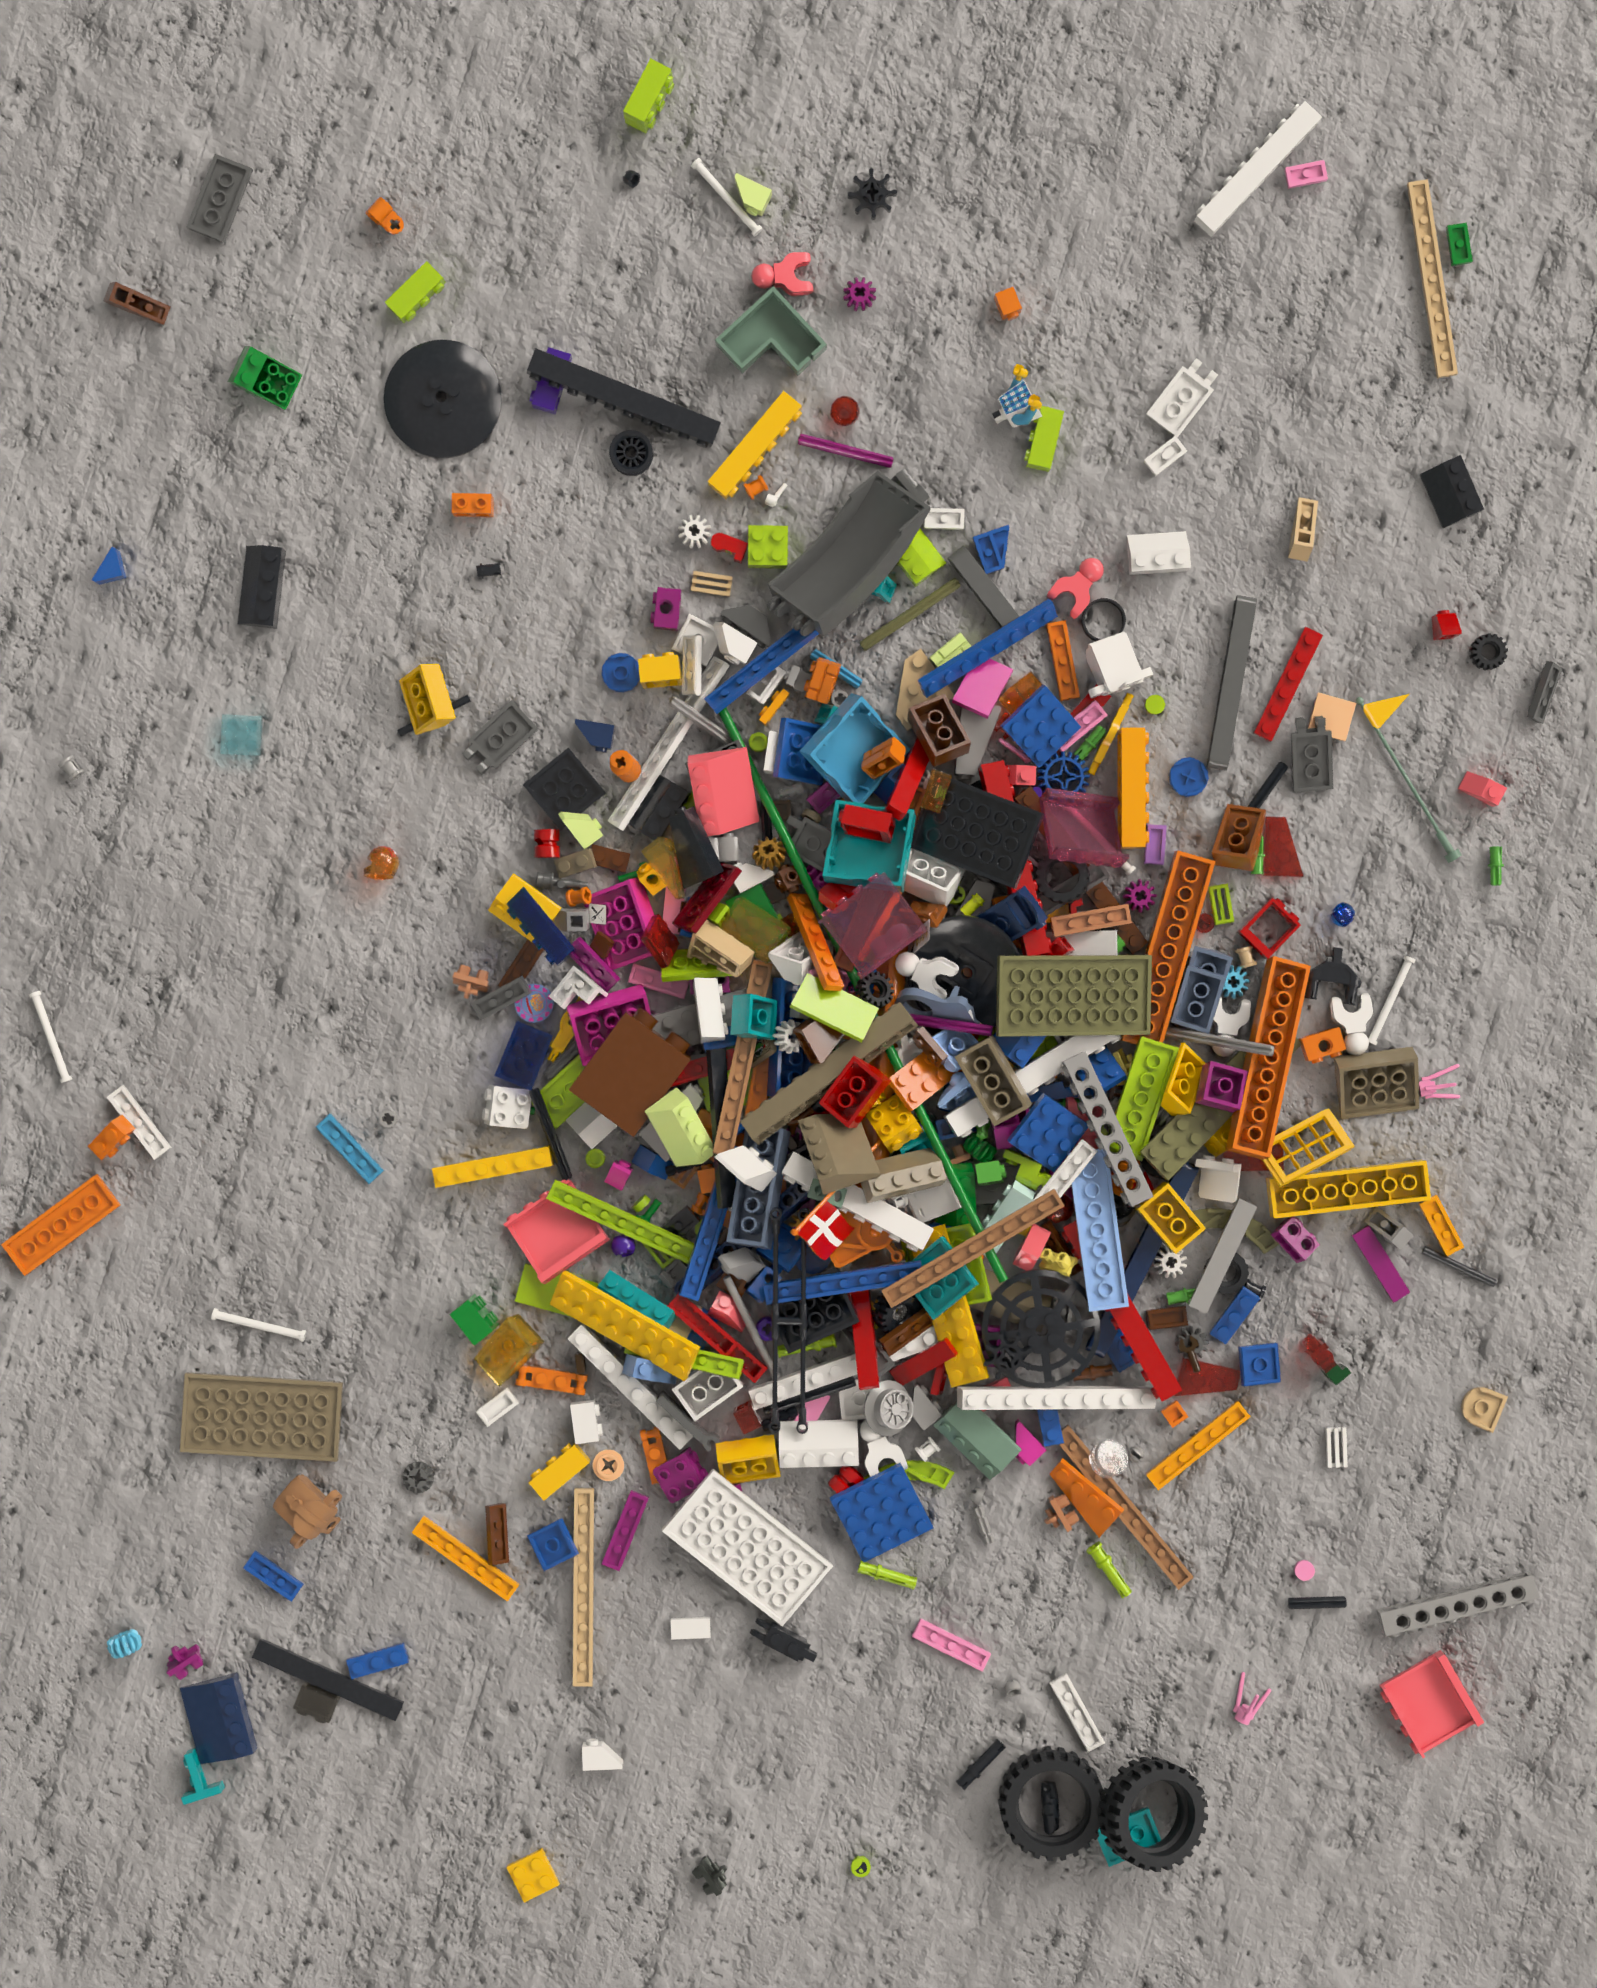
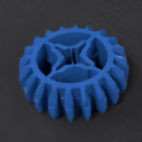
M1060 752V757H1058L1057 753L1053 754L1054 759L1052 760L1050 757L1047 760L1048 764L1044 763L1042 765L1045 769L1037 770L1038 773L1043 774V776L1036 778L1038 781L1043 780V783L1038 785L1039 788L1045 787L1042 795L1049 792L1050 795L1047 799L1051 800L1054 796V803L1056 804L1059 802V798H1062V804H1066V798L1069 799L1070 803H1073V795L1080 799L1081 796L1078 791L1084 794L1086 790L1082 786H1089V783L1084 781V779L1090 778V775H1084V772L1088 771L1089 768L1085 767L1082 769L1081 766L1085 761L1082 760L1078 763L1079 755L1072 759V752H1069L1067 757H1065V752ZM1060 762L1059 772L1048 775L1050 767ZM1066 762L1072 764L1078 771V774L1070 773L1067 770ZM1062 772L1068 777H1073L1065 780L1064 787L1061 780L1057 778L1062 775ZM1079 780L1076 789L1067 793L1068 783ZM1048 781L1058 783L1061 793L1054 791Z

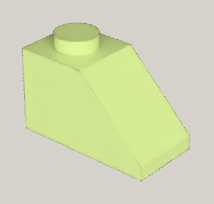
M736 173L735 183L746 212L753 216L759 215L762 217L772 197V190Z
M560 812L558 814L584 850L603 836L599 830L602 828L601 824L596 818L592 820L588 814Z

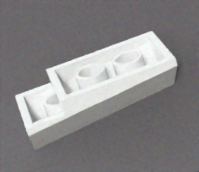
M586 1102L566 1119V1122L591 1149L617 1127L615 1123Z

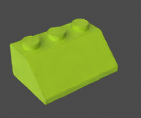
M920 528L906 552L897 562L915 587L947 564Z

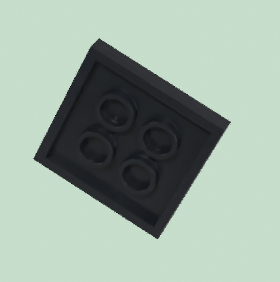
M569 747L523 784L560 831L566 827L558 815L560 812L582 814L606 794Z

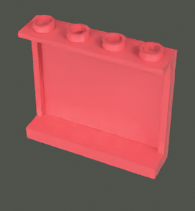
M565 1179L560 1181L577 1189L569 1179L567 1181ZM549 1191L542 1193L539 1196L540 1199L535 1203L530 1202L523 1207V1211L519 1214L514 1213L506 1219L507 1222L503 1224L509 1229L538 1274V1279L543 1284H547L610 1240L600 1223L546 1199Z
M1441 1650L1379 1685L1382 1689L1380 1695L1385 1703L1389 1702L1392 1706V1709H1390L1391 1714L1395 1720L1399 1719L1402 1724L1400 1726L1402 1733L1405 1737H1410L1412 1741L1409 1744L1415 1754L1419 1753L1422 1758L1425 1757L1423 1753L1471 1725L1476 1724L1478 1727L1484 1723L1446 1655Z

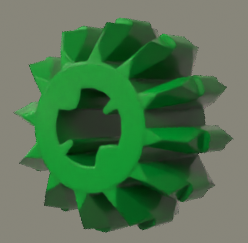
M973 1132L965 1139L963 1144L964 1150L981 1163L992 1161L997 1152L995 1146L986 1139L979 1140V1137Z

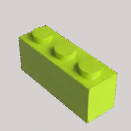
M426 261L385 301V304L404 324L416 316V311L420 307L424 308L427 306L430 298L435 293H440L445 287L444 284L446 282L430 263Z
M1042 406L1040 408L1042 417L1033 420L1036 423L1035 430L1030 432L1029 441L1032 444L1030 449H1026L1024 461H1027L1026 467L1049 472L1064 411Z

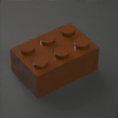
M945 694L909 708L907 720L933 767L969 753L971 741Z

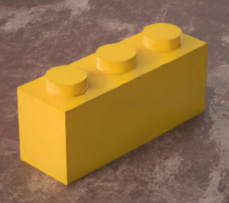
M568 1443L560 1450L562 1452L561 1455L557 1458L552 1456L545 1463L547 1466L544 1469L540 1470L538 1468L530 1475L532 1479H530L529 1484L543 1501L590 1463L591 1460L578 1444L574 1443L571 1445Z

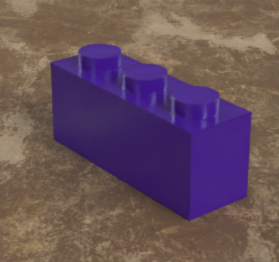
M548 347L547 353L572 362L573 358L570 353ZM535 381L537 383L536 390H532L529 399L532 402V407L556 415L563 388L555 389L548 386L546 381Z

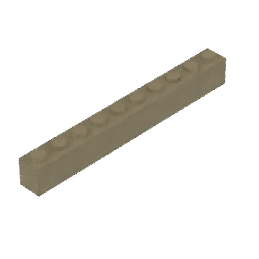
M901 1002L892 1005L885 1014L873 1020L862 1043L853 1038L842 1042L840 1047L831 1052L823 1063L813 1064L802 1076L794 1078L792 1083L786 1088L779 1089L770 1100L763 1101L759 1108L747 1113L744 1119L740 1121L752 1140L759 1145L821 1099L853 1056L869 1063L918 1026Z

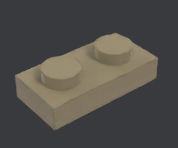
M591 848L554 860L559 879L597 867Z

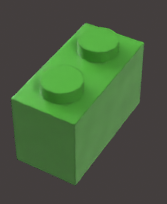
M999 1160L975 1164L977 1180L980 1186L1003 1183V1178H1006L1004 1164L1001 1165Z

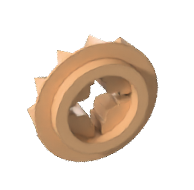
M607 1449L599 1452L593 1460L594 1473L604 1481H613L620 1477L624 1470V1461L621 1454L615 1450ZM604 1459L608 1462L615 1460L612 1464L613 1470L610 1468L602 1470L605 1466Z

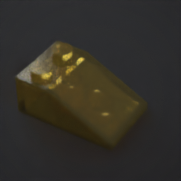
M658 837L641 852L675 899H684L686 897L685 890L682 886L674 842L672 839Z
M516 1314L504 1320L475 1356L474 1360L501 1387L538 1351L545 1341L519 1314Z

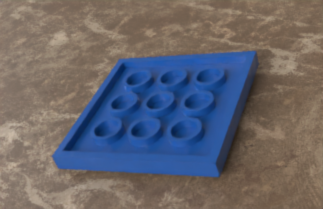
M901 1462L829 1497L863 1562L934 1528Z

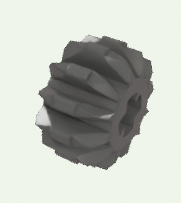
M1189 1326V1332L1183 1328L1182 1332L1184 1335L1177 1334L1176 1337L1181 1338L1184 1345L1189 1347V1335H1192L1199 1344L1195 1348V1354L1202 1358L1203 1356L1200 1351H1208L1207 1348L1203 1347V1345L1209 1344L1208 1340H1203L1207 1334H1200L1201 1329L1199 1327L1195 1332L1192 1326ZM1184 1352L1183 1357L1185 1359L1188 1358V1355Z

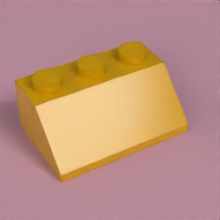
M420 664L399 680L415 735L444 727L456 719L439 664Z
M513 873L495 897L488 911L536 945L549 930L561 907Z
M1185 1043L1180 1045L1161 1102V1106L1171 1116L1191 1114L1197 1095L1202 1065L1205 1064Z
M774 1435L715 1443L720 1475L731 1484L781 1477Z

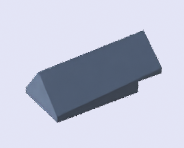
M1194 946L1172 1016V1023L1207 1034L1210 1033L1233 957L1217 950Z

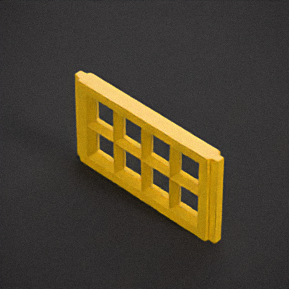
M1328 1108L1276 1135L1273 1145L1279 1143L1287 1155L1275 1160L1271 1154L1270 1158L1262 1161L1281 1187L1350 1151L1355 1146ZM1323 1119L1331 1131L1320 1137L1313 1124ZM1309 1127L1316 1139L1305 1145L1298 1132ZM1294 1135L1301 1147L1290 1152L1283 1140ZM1334 1135L1341 1147L1330 1152L1323 1139ZM1319 1142L1326 1155L1315 1160L1308 1147ZM1304 1150L1311 1163L1300 1167L1293 1155ZM1289 1158L1297 1170L1285 1175L1278 1163Z

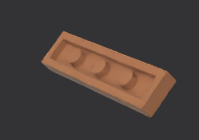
M1129 904L1050 918L1053 937L1132 923Z

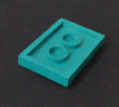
M1148 1806L1129 1814V1831L1132 1840L1142 1847H1149L1161 1841ZM1099 1828V1837L1097 1839L1108 1866L1111 1867L1125 1861L1112 1852L1113 1848L1107 1846L1104 1840L1108 1837L1101 1834Z

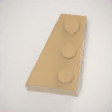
M709 920L704 922L696 934H692L687 953L688 958L696 957L702 960V964H713L717 966V970L734 977H738L751 964L754 951L748 946L742 944Z

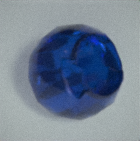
M1342 902L1332 910L1331 920L1337 926L1346 927L1354 920L1355 910L1348 903Z

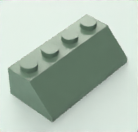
M957 1401L944 1410L942 1417L933 1425L989 1480L999 1474L1022 1450L982 1410H962L957 1407Z

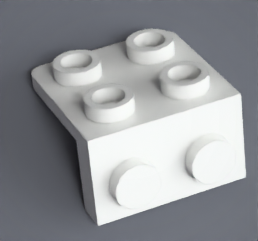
M489 1085L484 1095L487 1101L486 1108L482 1112L484 1124L526 1129L529 1124L531 1107L530 1090Z
M1203 1155V1158H1197L1195 1166L1202 1167L1199 1197L1230 1203L1236 1202L1241 1164L1234 1163V1159L1222 1158V1161L1215 1160V1156Z

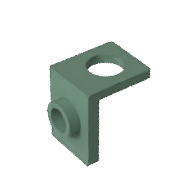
M813 1178L807 1197L822 1201L827 1194L823 1195L818 1179ZM845 1188L839 1190L840 1198L838 1201L834 1199L835 1193L827 1201L838 1208H842L847 1193Z

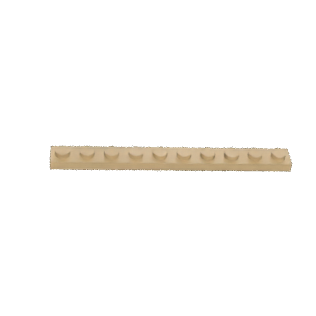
M1428 179L1408 182V196L1437 378L1456 376L1458 370Z
M574 1488V1544L579 1554L574 1556L573 1686L592 1687L594 1488Z

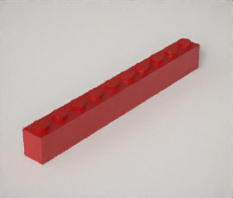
M1004 760L980 765L978 773L982 789L1014 802V787L1012 784H1009L1008 777L1010 776L1008 765H1005ZM1027 859L1017 889L1006 886L1008 896L1021 887L1026 886L1042 908L1041 900L1037 899L1036 891H1038L1037 882L1033 880L1031 874L1033 872V865ZM1047 924L1038 930L1034 928L1019 937L1023 955H1047L1050 953L1052 944L1050 938L1046 936Z
M1074 1220L1062 1227L1064 1231L1061 1234L1066 1243H1072L1074 1249L1071 1251L1074 1257L1081 1259L1077 1223ZM1127 1293L1129 1307L1107 1309L1105 1311L1111 1312L1114 1318L1110 1320L1116 1330L1121 1329L1123 1343L1126 1347L1130 1345L1133 1353L1130 1355L1135 1364H1141L1143 1370L1140 1372L1146 1382L1150 1380L1153 1388L1150 1390L1155 1399L1160 1398L1163 1402L1181 1392L1182 1388Z

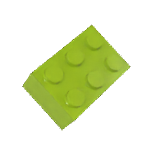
M650 58L623 110L626 124L645 134L649 129L652 130L656 123L655 116L657 112L662 111L666 95H670L674 88L672 69Z

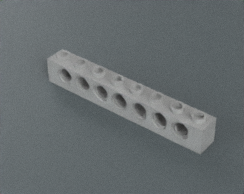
M1086 1051L1062 1061L1063 1066L1061 1070L1065 1078L1069 1077L1072 1083L1069 1087L1073 1095H1077L1080 1100L1078 1103L1082 1114L1086 1113L1089 1119L1086 1121L1091 1132L1094 1131L1097 1136L1095 1142L1098 1149H1103L1105 1157H1103L1107 1168H1112L1114 1173L1112 1179L1116 1186L1120 1185L1123 1192L1120 1196L1124 1204L1133 1207L1154 1197ZM1082 1070L1085 1073L1083 1081H1078L1075 1078L1076 1071ZM1086 1088L1093 1090L1094 1095L1091 1099L1084 1097V1090ZM1095 1106H1099L1102 1109V1114L1098 1118L1092 1114V1109ZM1104 1124L1109 1125L1111 1129L1110 1133L1106 1136L1101 1133V1127ZM1113 1142L1119 1145V1150L1115 1154L1109 1150V1146ZM1122 1160L1127 1163V1169L1124 1172L1118 1169V1163ZM1132 1178L1135 1180L1136 1186L1134 1189L1129 1190L1126 1182Z
M1527 1571L1379 1608L1376 1611L1382 1633L1389 1638L1399 1636L1402 1632L1414 1633L1419 1631V1628L1426 1626L1427 1628H1434L1438 1626V1623L1442 1622L1454 1623L1458 1621V1618L1462 1617L1466 1619L1474 1618L1477 1616L1476 1614L1482 1612L1490 1614L1502 1607L1503 1609H1510L1518 1603L1530 1604L1534 1602V1599H1538L1539 1595L1534 1575ZM1519 1587V1593L1512 1596V1589ZM1500 1592L1499 1599L1492 1600L1493 1594ZM1476 1597H1481V1602L1478 1605H1473V1600ZM1461 1601V1608L1454 1610L1455 1603ZM1439 1606H1442V1613L1436 1615L1435 1609ZM1424 1611V1616L1421 1619H1416L1417 1612ZM1399 1616H1405L1402 1624L1396 1623Z

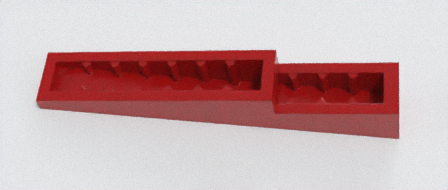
M917 737L883 812L892 813L893 817L899 821L907 814L929 762Z
M870 1290L850 1292L860 1322L852 1325L859 1390L880 1388Z
M677 1294L667 1305L674 1310L675 1314L721 1355L743 1359L742 1373L752 1382L756 1383L768 1369L766 1365L688 1298Z

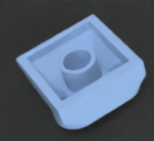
M943 1030L932 1037L948 1055L944 1067L950 1072L961 1070L955 1056L978 1043L971 1033Z
M956 1072L951 1076L950 1085L942 1093L937 1105L939 1108L952 1111L976 1096L963 1072Z

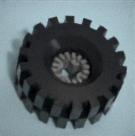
M884 1295L882 1297L878 1296V1303L874 1302L873 1305L875 1310H872V1315H874L873 1321L882 1331L888 1334L924 1307L915 1295L893 1308L890 1307Z

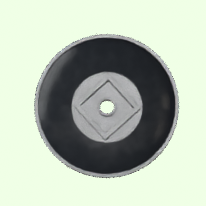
M453 340L427 341L404 353L394 364L387 377L383 397L387 420L397 437L412 450L434 458L461 456L480 446L494 430L502 405L500 383L490 363L474 348ZM438 393H446L447 399L444 402H438L436 400Z
M969 915L944 918L937 928L930 927L929 941L914 954L918 956L919 960L922 958L932 960L936 957H944L957 964L959 967L958 973L951 977L943 974L936 975L937 984L946 990V998L950 997L955 986L960 987L958 996L967 998L968 1003L973 1006L975 1018L981 1024L994 1027L996 1026L997 956L1020 955L1017 947L1001 928L983 918ZM965 967L972 970V977H966L963 974ZM909 976V988L919 989L917 982L911 980L912 976ZM915 1000L922 1011L932 1010L927 1004Z

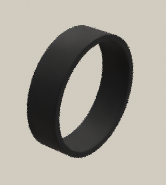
M1100 598L1091 602L1084 610L1081 619L1082 628L1091 640L1098 641L1101 639L1094 637L1087 630L1085 614L1090 606L1098 602H1108L1118 608L1122 616V627L1119 633L1124 630L1126 623L1125 612L1116 601Z

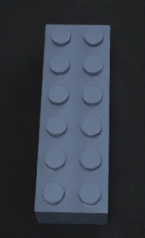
M784 1128L779 1129L759 1145L752 1140L745 1130L743 1146L747 1148L752 1146L760 1153L758 1157L762 1161L768 1160L774 1166L773 1170L777 1174L762 1192L744 1184L737 1178L726 1240L731 1244L769 1250L772 1248L773 1234L770 1211L772 1208L779 1206L783 1182L782 1171L786 1163L791 1133ZM774 1211L772 1213L773 1216L777 1217L778 1211Z

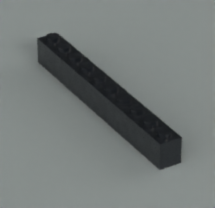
M537 348L534 350L527 369V374L530 375L529 378L537 382L541 380L546 381L548 386L559 389V387L564 388L572 396L577 397L579 394L586 397L585 400L590 403L596 404L599 402L604 404V408L607 410H619L623 412V416L631 419L634 417L639 418L641 423L652 426V424L659 426V430L670 434L671 431L677 433V437L680 439L697 441L696 444L703 448H707V446L712 447L721 424L717 420Z

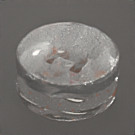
M1107 1439L1093 1446L1090 1451L1089 1461L1097 1475L1103 1478H1112L1126 1470L1128 1454L1120 1442Z

